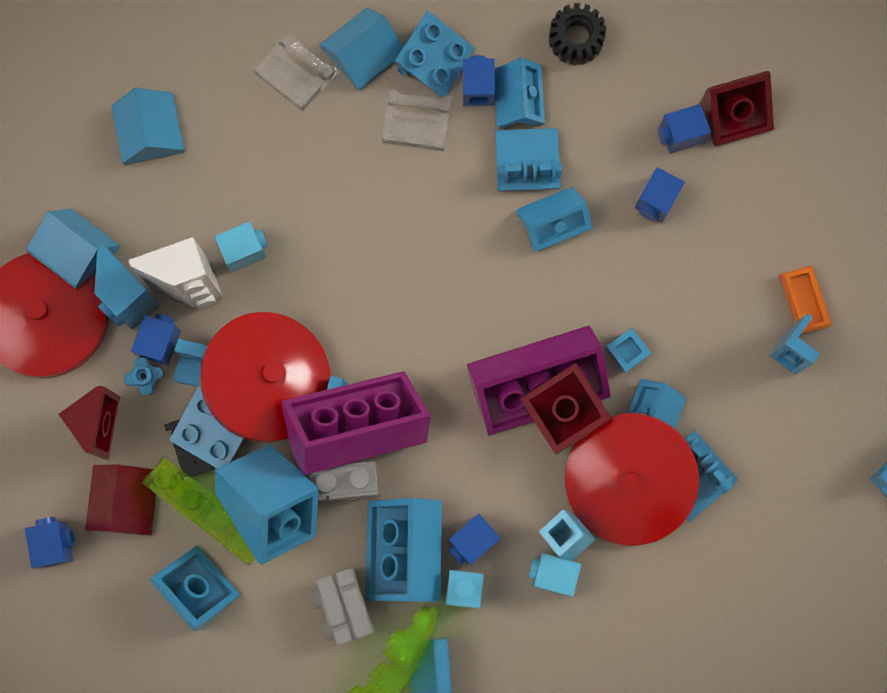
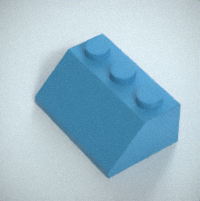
M405 498L368 501L365 601L440 602L442 500Z

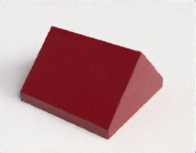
M769 71L708 87L699 103L711 130L710 137L714 146L774 130L771 74Z
M576 363L520 398L555 455L612 420L599 395Z
M96 386L58 415L86 453L109 460L120 396L104 386Z
M120 464L93 465L85 530L152 536L159 470Z

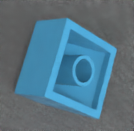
M103 244L97 248L95 295L102 301L98 307L119 327L125 323L133 330L143 320L144 315L148 316L160 303Z

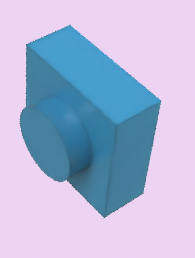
M633 328L605 347L624 374L652 354Z

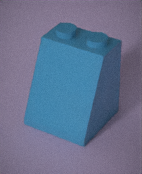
M271 444L215 470V495L260 565L316 537L319 488Z

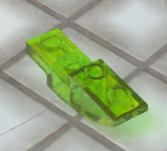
M163 456L142 483L250 566L255 557L217 496Z
M423 606L410 618L414 623L405 632L399 628L385 641L388 647L383 653L391 663L387 666L383 661L369 674L372 680L363 689L357 685L349 693H400L415 674L431 645L437 628L440 610L436 606H432L430 609Z

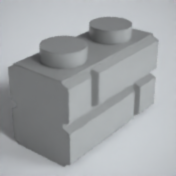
M375 461L344 464L309 474V480L319 488L318 503L361 499L362 497H380L378 471Z
M354 568L314 581L316 588L311 590V594L316 608L320 609L323 607L327 620L321 623L327 641L333 640L335 646L375 632Z

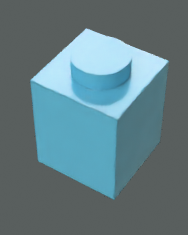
M250 221L214 236L225 263L231 272L267 258L263 248L267 247L268 244L261 228L254 230Z
M564 509L539 531L560 558L573 561L596 540L575 514Z
M541 553L539 560L533 558L528 578L533 579V587L573 597L581 564Z
M450 570L446 604L480 608L484 574Z

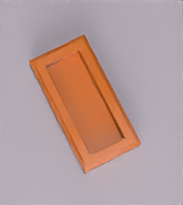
M812 265L779 275L794 323L805 314H809L812 317L800 335L832 326Z

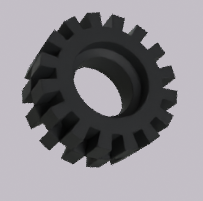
M574 3L573 9L566 5L563 12L559 10L555 18L552 19L549 45L550 48L553 47V54L555 56L561 55L560 60L562 62H565L566 58L570 59V65H575L576 60H579L580 65L586 64L587 59L591 62L595 59L596 54L599 55L606 37V26H603L605 20L603 16L598 18V10L594 9L593 12H590V5L585 4L584 9H580V3ZM572 25L583 26L587 29L589 38L581 44L572 43L566 37V30Z

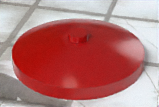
M29 253L16 257L0 268V363L24 376L52 378L67 374L87 362L101 345L109 322V317L98 307L102 301L95 295L96 275L93 273L75 289Z
M273 312L245 314L224 325L208 343L202 356L199 372L202 396L213 417L234 435L259 443H273L289 439L281 401L327 390L331 376L327 356L316 337L296 320Z
M635 412L611 415L612 420L577 441L570 451L565 469V488L569 503L582 524L604 540L629 546L656 542L678 529L694 507L699 488V472L695 456L684 437L673 426L657 417Z

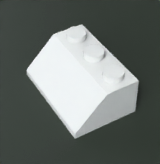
M193 237L128 260L134 271L153 290L190 307L205 308L216 303L215 299L222 297L211 262Z

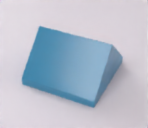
M365 8L319 44L321 49L358 91L393 65L403 48L386 17L369 8Z
M133 88L111 105L123 165L185 152L172 92Z
M73 209L47 211L26 249L30 255L77 289L96 271L97 248L103 244L114 254L120 249V245Z
M198 546L182 555L149 580L193 631L203 630L240 596V593Z

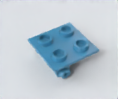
M427 10L395 59V62L399 65L397 68L399 73L404 76H408L409 73L441 98H444L463 68V59H469L475 48Z
M558 128L495 130L498 191L561 189L560 176L562 175V165L559 163Z
M199 384L169 441L218 469L225 464L231 463L243 438L229 432L213 417L203 399Z
M695 430L685 438L695 456L699 472L698 494L694 507L686 518L688 522H691L723 493L728 492L734 486V483L738 481L736 476Z

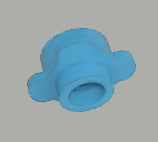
M140 357L134 361L132 371L125 375L124 382L128 386L138 388L142 395H150L153 392V388L158 384L159 379L163 377V371L158 366H151L148 364L147 359ZM142 374H146L145 379H141Z

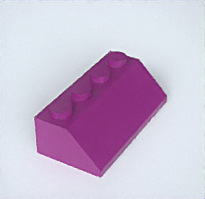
M590 325L466 364L488 436L534 422L520 398L575 363L579 366L601 400L611 397L602 346Z
M405 371L281 401L291 450L303 475L427 443L431 415Z

